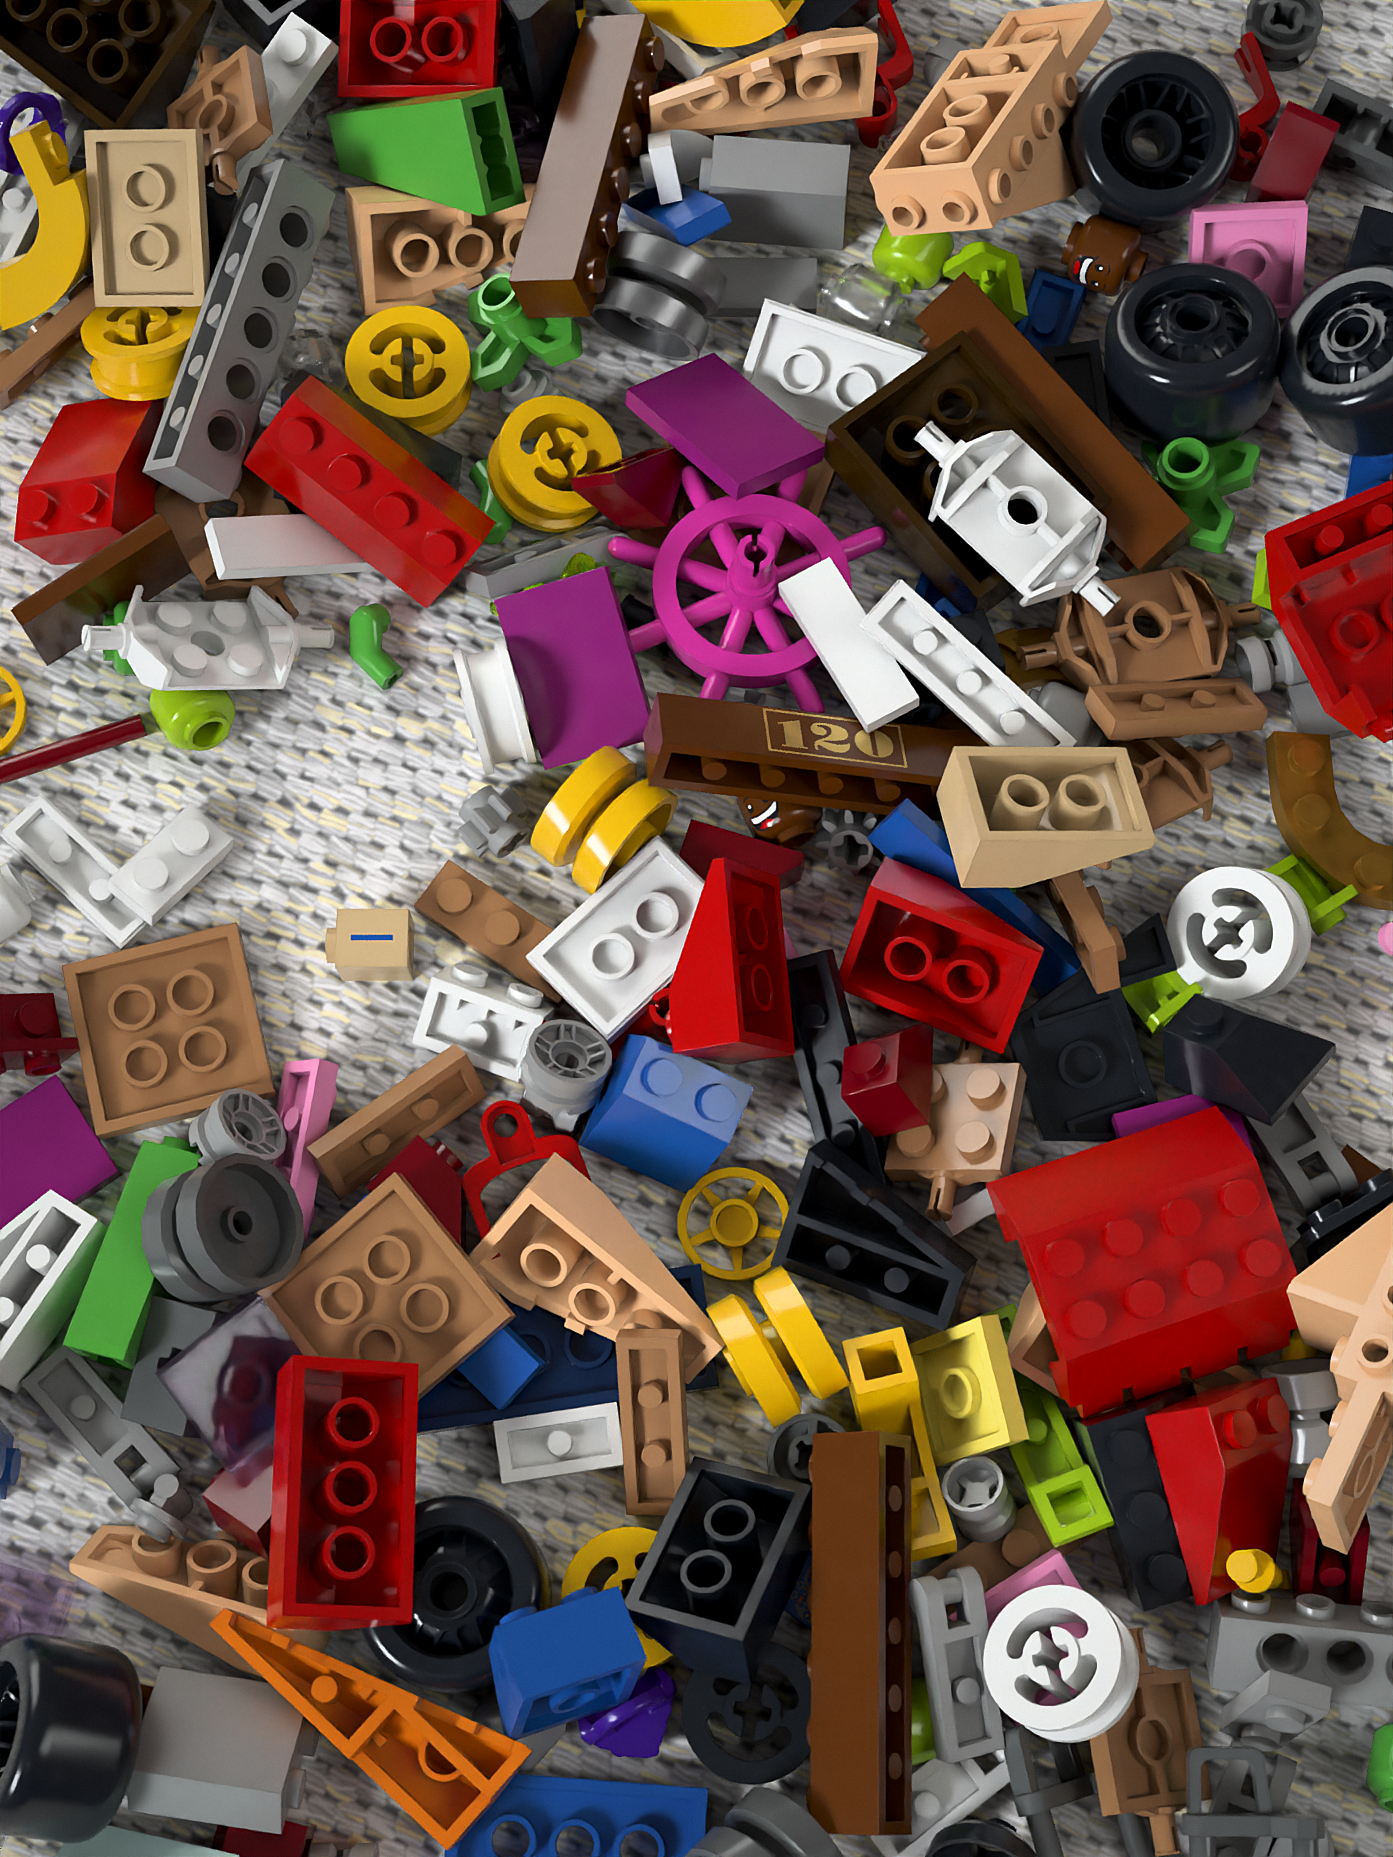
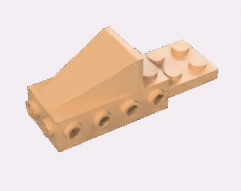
M1107 0L1009 11L982 49L958 52L869 176L875 192L876 205L884 215L891 236L992 229L998 220L1074 196L1077 186L1058 130L1078 99L1076 74L1113 20Z
M1393 1202L1292 1279L1287 1289V1295L1303 1344L1332 1354L1330 1371L1334 1374L1338 1387V1396L1342 1399L1331 1418L1329 1426V1437L1332 1438L1323 1459L1316 1457L1311 1462L1304 1479L1303 1494L1307 1495L1306 1499L1311 1511V1517L1314 1519L1322 1544L1344 1554H1348L1393 1452Z

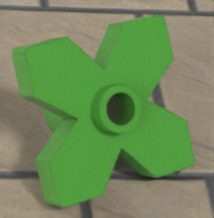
M498 273L484 282L480 290L468 296L469 321L480 334L487 335L470 355L471 377L485 393L513 383L531 353L551 367L579 358L583 353L581 329L571 317L527 318L508 282L510 273Z
M1183 437L1172 441L1166 447H1161L1143 440L1141 455L1154 475L1152 477L1200 529L1188 540L1190 546L1217 554L1224 553L1235 527V515L1222 499V496L1251 487L1260 464L1259 446L1234 440L1209 449L1195 438Z

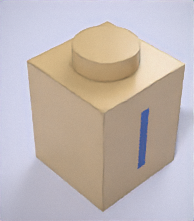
M337 909L336 928H327L325 951L327 963H335V968L342 981H413L415 923L409 909Z

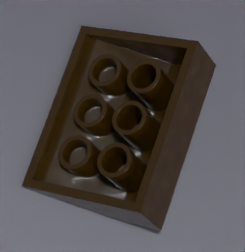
M0 0V50L104 130L163 129L168 122L166 108L182 95L196 59V51L201 46L217 2L215 0Z
M961 330L830 424L825 439L824 459L944 597L962 614L979 609H984L985 613H987L1017 589L939 516L933 522L928 519L940 472L942 471V468L939 466L940 462L918 441L914 440L928 422L932 420L933 424L955 444L961 439L967 443L991 432L1013 430L1100 513L1111 504L1112 498L968 335ZM1013 499L1008 502V512L1013 520L1024 525L1036 522L1037 513L1030 502L1024 499Z

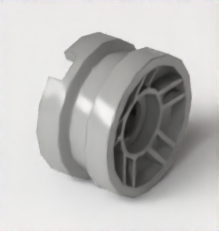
M566 1019L546 1021L535 1028L529 1038L526 1054L518 1070V1084L525 1085L527 1089L525 1097L536 1107L552 1113L554 1108L568 1109V1116L584 1113L595 1106L601 1094L604 1080L612 1064L611 1049L603 1036L592 1027L583 1023Z
M242 1088L226 1090L210 1107L191 1122L188 1132L190 1146L195 1147L198 1145L203 1154L198 1160L202 1166L235 1153L259 1156L271 1164L284 1152L287 1142L285 1128L274 1109L255 1093Z

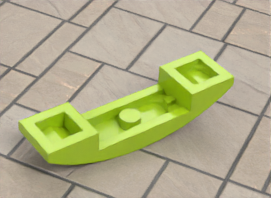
M1013 1302L977 1317L998 1314L1007 1344L1017 1313V1307ZM1012 1368L1029 1439L1006 1446L1005 1448L1054 1548L1114 1525V1519L1088 1464H1084L1053 1394Z

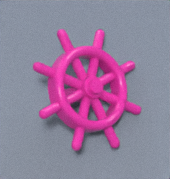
M686 465L682 470L681 484L695 509L673 527L661 547L657 548L623 536H616L608 543V551L615 559L653 571L652 605L655 620L628 631L634 653L637 654L666 642L672 652L687 667L706 678L699 696L700 698L723 700L728 686L759 689L787 683L801 711L825 714L824 703L808 675V672L822 661L806 635L792 645L776 614L777 612L794 618L779 594L778 584L830 557L852 591V580L848 562L882 548L887 542V533L882 527L874 526L838 541L832 531L817 516L797 505L807 477V469L781 480L775 496L750 494L736 501L731 496L715 499L700 469L694 465ZM747 528L761 529L762 531L757 536V545L752 546V535H747L738 543L732 530ZM784 536L794 541L808 553L779 567L774 564ZM711 539L727 571L688 557L698 546ZM678 579L717 592V594L681 609L677 598L676 582ZM727 614L730 615L718 646L710 643L694 630ZM756 624L770 653L758 655L740 654L751 625Z

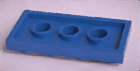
M516 1774L497 1800L454 1849L450 1851L445 1849L444 1857H501L494 1848L493 1836L496 1829L506 1821L519 1822L528 1831L530 1843L528 1850L522 1857H560L557 1850L558 1837L565 1828L574 1825L585 1828L591 1834L594 1841V1850L591 1857H622L621 1845L624 1838L629 1833L637 1830L646 1831L655 1838L658 1844V1857H685L705 1836L709 1788Z

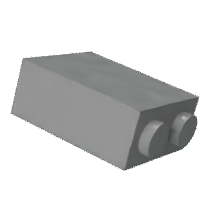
M714 135L712 157L701 158L699 191L724 202L732 221L729 222L728 226L711 234L710 240L843 250L851 145Z
M161 1666L142 1720L138 1754L127 1789L128 1810L282 1834L289 1808L299 1809L301 1806L306 1783V1769H300L304 1755L314 1757L320 1731L268 1682Z

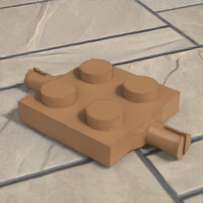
M245 44L228 59L220 62L219 50L212 45H204L201 47L202 52L199 49L196 51L199 68L197 79L182 96L166 108L169 129L203 130L205 185L207 186L214 182V189L217 193L231 195L234 193L232 188L237 191L239 187L235 169L237 162L249 152L259 149L266 142L267 138L273 134L262 57Z
M962 1038L956 1061L946 1064H932L929 1124L891 1134L884 1165V1171L892 1182H922L932 1186L928 1208L925 1213L930 1219L935 1221H941V1217L944 1221L952 1219L956 1189L959 1187H965L976 1182H991L1009 1176L1027 1077L1020 1063H982L984 1047Z
M1143 1627L1132 1628L1128 1630L1135 1641L1139 1656V1680L1135 1695L1126 1712L1111 1728L1089 1739L1102 1816L1131 1812L1142 1817L1149 1816L1155 1857L1183 1853L1175 1812H1180L1187 1806L1186 1752L1193 1746H1203L1190 1669L1165 1671L1155 1666H1149L1142 1632ZM1206 1761L1201 1766V1801L1213 1799Z

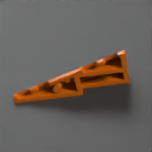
M223 1608L209 1623L211 1628L348 1759L353 1760L447 1851L453 1850L483 1816L533 1753L527 1745L227 1609Z

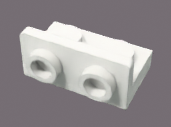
M456 963L453 965V968L445 967L433 975L411 1043L437 1053H442L455 1043L467 1054L473 1066L518 1082V1070L526 1054L529 1038L535 1028L543 1023V1020L550 1021L553 1018L556 1005L543 1001V993L535 988L517 983L509 984L507 988L488 981V974L485 971L467 964Z

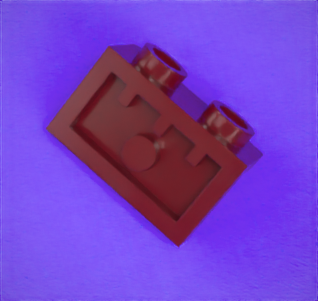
M53 993L0 994V1075L4 1074L7 1070L25 1069V1074L31 1077L49 1075L61 1070V1063L80 1050L77 1037L62 1038Z

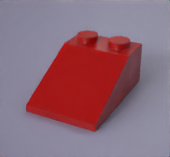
M341 0L337 97L361 106L369 103L496 88L501 0Z
M111 397L63 405L19 487L14 542L51 565L81 563L153 517L157 480L142 471L163 416L164 398L148 401H128Z
M725 857L712 860L668 990L670 1010L666 1015V1031L673 1044V1053L727 1065L795 1055L779 876Z
M885 857L867 891L840 966L839 974L843 989L847 993L1003 1054L1045 948L945 880Z
M1276 1376L1215 1386L1145 1416L1196 1606L1209 1604L1239 1588L1238 1584L1228 1575L1226 1570L1227 1560L1233 1552L1259 1549L1268 1553L1276 1564L1293 1436L1289 1425V1408L1281 1396Z

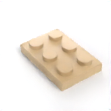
M84 130L95 307L202 306L211 282L203 130Z

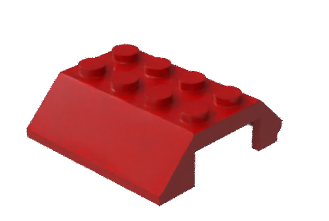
M1392 479L1268 531L1264 536L1271 609L1325 713L1361 739L1373 735L1383 743L1393 740Z
M1217 1106L986 1183L1006 1243L1018 1240L1059 1359L1048 1362L1059 1397L1060 1399H1065L1070 1408L1076 1406L1082 1419L1124 1405L1123 1389L1128 1388L1131 1397L1134 1400H1138L1181 1385V1369L1185 1368L1190 1379L1195 1380L1239 1364L1238 1349L1242 1348L1247 1359L1251 1360L1290 1346L1289 1331L1298 1328L1287 1295V1289L1291 1280L1298 1276L1257 1159Z

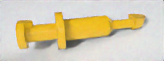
M1238 1550L1233 1552L1227 1560L1226 1570L1228 1575L1241 1589L1247 1592L1262 1593L1275 1588L1282 1590L1292 1589L1289 1571L1287 1569L1280 1570L1276 1566L1274 1559L1262 1550Z

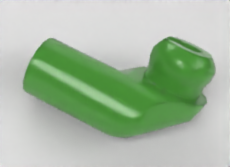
M483 459L473 465L469 472V478L482 493L478 508L496 522L484 540V543L492 545L498 544L505 539L514 518L506 512L495 498L488 481L487 459Z
M373 603L368 606L358 607L350 618L349 654L383 690H387L403 675L404 670L382 649V634L387 632L388 625L391 623L390 613L383 605Z

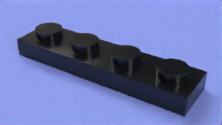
M822 950L787 960L795 1055L793 1057L815 1142L817 1144L824 1138L827 1139L886 1187L894 1185V1182L890 1180L884 1171L887 1155L882 1136L874 1138L841 1098L844 1048L856 1044L857 1039L834 950Z

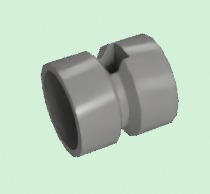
M1313 1357L1286 1360L1268 1365L1261 1371L1262 1379L1276 1376L1281 1396L1289 1408V1425L1293 1436L1290 1463H1311L1316 1457L1323 1459L1332 1438L1329 1437L1331 1418L1337 1405L1342 1400L1338 1396V1387L1334 1374L1330 1371L1331 1358Z

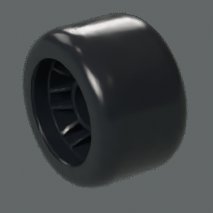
M1148 49L1124 55L1106 65L1089 81L1066 120L1062 144L1077 186L1074 197L1090 215H1104L1134 226L1142 234L1160 233L1179 227L1190 221L1192 209L1209 204L1228 181L1239 153L1240 120L1236 105L1228 88L1214 71L1199 60L1187 54L1166 49ZM1146 138L1152 141L1157 149V160L1148 161L1138 156L1132 147V140Z
M1208 263L1169 265L1151 271L1132 282L1119 295L1112 306L1105 328L1104 379L1108 402L1120 422L1141 439L1161 447H1166L1178 438L1190 437L1201 441L1208 448H1214L1232 442L1249 432L1269 409L1277 385L1281 330L1279 317L1271 299L1249 277L1233 269Z
M1361 265L1341 271L1327 278L1298 302L1281 330L1277 376L1285 395L1312 432L1321 441L1339 452L1352 456L1380 457L1393 454V265Z
M445 1495L415 1503L412 1622L409 1624L360 1629L377 1659L394 1675L409 1684L446 1694H466L495 1686L488 1651L495 1626L500 1625V1620L515 1610L533 1606L540 1612L552 1606V1585L546 1560L530 1533L512 1515L490 1502L460 1495ZM449 1575L462 1576L468 1586V1596L465 1603L454 1611L441 1610L435 1601L437 1584Z
M21 1633L10 1637L0 1644V1835L59 1843H80L90 1840L99 1834L115 1816L124 1799L133 1774L142 1727V1693L139 1677L130 1659L117 1648L105 1644L42 1633Z

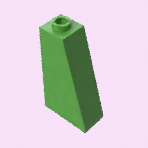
M502 87L369 103L327 115L340 172L477 216L488 215L526 202Z
M164 1136L162 1144L143 1140L63 1343L64 1346L88 1361L133 1372L153 1295L171 1298L172 1294L166 1291L151 1272L142 1248L141 1219L148 1197L163 1180L202 1166L198 1162L202 1157L201 1154H197L198 1145L192 1147L189 1141L171 1136Z

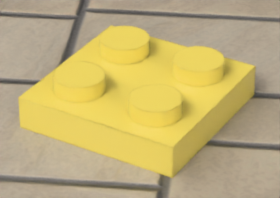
M998 1314L977 1317L949 1328L946 1332L942 1331L908 1344L919 1380L922 1412L935 1468L953 1465L962 1458L980 1456L1029 1439L1024 1412L1020 1403L1008 1348Z

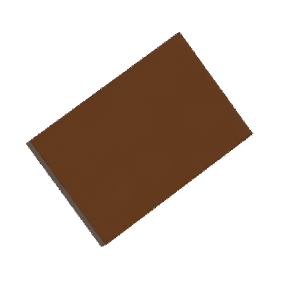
M156 514L12 607L11 612L45 664L49 666L82 644L81 635L84 625L103 626L104 614H113L114 608L120 601L131 600L136 585L143 586L142 601H149L192 572L172 529L161 514Z

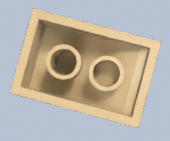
M954 746L936 792L961 888H1019L1150 849L1156 841L1126 747Z

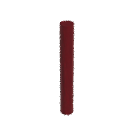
M140 714L0 760V785L145 737L147 732Z

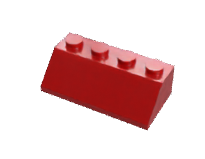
M310 375L292 393L259 437L243 463L426 609L448 587L482 545L496 523L313 375Z
M293 1354L277 1372L266 1628L336 1631L401 1625L412 1622L419 1363Z

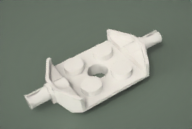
M932 420L928 422L914 438L916 442L918 441L940 462L939 466L942 468L928 519L933 522L939 516L1024 596L1019 602L1022 607L1066 595L1073 591L1076 594L1079 592L1104 617L1121 599L1120 596L1118 597L1095 575L1100 569L1096 562L1105 537L1107 518L1013 430L991 432L967 443L961 439L955 444L933 424ZM1013 499H1024L1030 502L1037 513L1036 522L1024 525L1013 520L1008 512V502Z
M136 585L124 623H118L117 626L84 625L81 635L85 651L118 650L120 658L127 659L142 685L160 691L283 689L291 670L293 659L298 657L301 648L331 649L334 643V631L331 629V624L300 625L298 622H294L292 616L258 585H252L246 602H142L143 586ZM201 648L211 651L216 656H208Z

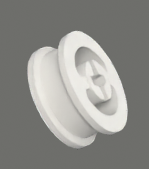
M501 637L494 640V649L465 656L460 648L452 650L462 689H459L472 739H476L485 776L494 774L495 764L521 757L525 759L528 765L537 763L528 728L529 719L517 675H514L504 638Z
M1228 866L1208 870L1185 885L1171 906L1167 920L1166 935L1177 965V972L1189 985L1197 981L1203 988L1204 995L1216 999L1256 1000L1278 993L1297 977L1309 954L1311 923L1303 900L1288 882L1264 870ZM1245 890L1256 896L1266 907L1271 921L1256 920L1263 913L1259 909L1232 906L1230 902L1232 894ZM1236 923H1245L1238 933L1234 925ZM1239 934L1243 943L1241 945L1231 944ZM1207 947H1222L1214 955L1218 959L1244 961L1247 966L1246 973L1241 977H1233L1225 973L1214 963Z
M1047 1585L1034 1588L1019 1595L1000 1612L992 1624L986 1639L983 1667L986 1683L992 1697L1008 1716L1045 1739L1062 1743H1073L1094 1738L1111 1728L1123 1716L1135 1695L1139 1680V1656L1130 1631L1112 1611L1107 1609L1093 1596L1080 1589L1065 1585ZM1069 1622L1084 1623L1088 1625V1633L1085 1637L1077 1639L1065 1629L1056 1626ZM1051 1629L1054 1642L1044 1636L1043 1633ZM1060 1649L1066 1652L1069 1657L1062 1659ZM1060 1668L1062 1678L1056 1675L1054 1670ZM1069 1686L1081 1693L1073 1700ZM1045 1688L1056 1697L1069 1702L1057 1706H1042L1035 1703L1034 1697L1039 1689Z

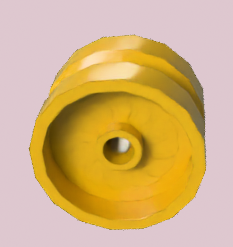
M604 746L591 754L568 777L543 811L530 841L532 849L554 867H563L573 863V882L590 895H593L655 836L659 835L662 837L678 805L677 795L668 788L648 786V778L636 782V764L613 746Z
M782 1265L754 1281V1295L767 1317L761 1323H757L743 1298L733 1293L706 1308L710 1319L725 1342L724 1347L721 1349L748 1398L753 1395L755 1396L773 1429L801 1414L802 1401L788 1377L795 1371H798L812 1396L822 1401L850 1386L832 1348Z

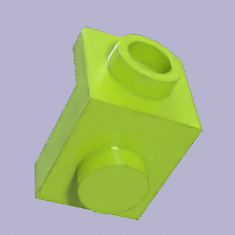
M978 241L964 246L959 254L943 263V276L955 280L965 272L1013 324L1028 316L1017 254L994 246L990 242Z
M1293 853L1265 870L1288 882L1300 895L1308 911L1311 928L1318 937L1347 917L1342 906L1359 894L1355 887L1350 884L1335 895H1332L1311 865L1302 856L1297 860Z
M1177 970L1121 988L1130 1015L1150 1039L1162 1031L1165 1025L1195 993L1202 995L1204 992L1197 981L1189 985L1179 975Z

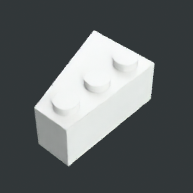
M51 1189L0 1230V1385L16 1394L22 1386L20 1382L32 1372L78 1305L108 1230V1227L98 1219Z

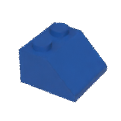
M627 1034L578 1145L686 1194L730 1144L754 1087L690 1056L673 1053V1048L650 1037Z
M619 1586L598 1592L597 1587L582 1588L564 1597L561 1600V1605L540 1612L533 1606L524 1607L507 1614L500 1620V1625L495 1626L488 1651L504 1735L514 1740H519L624 1704L629 1700L647 1657Z

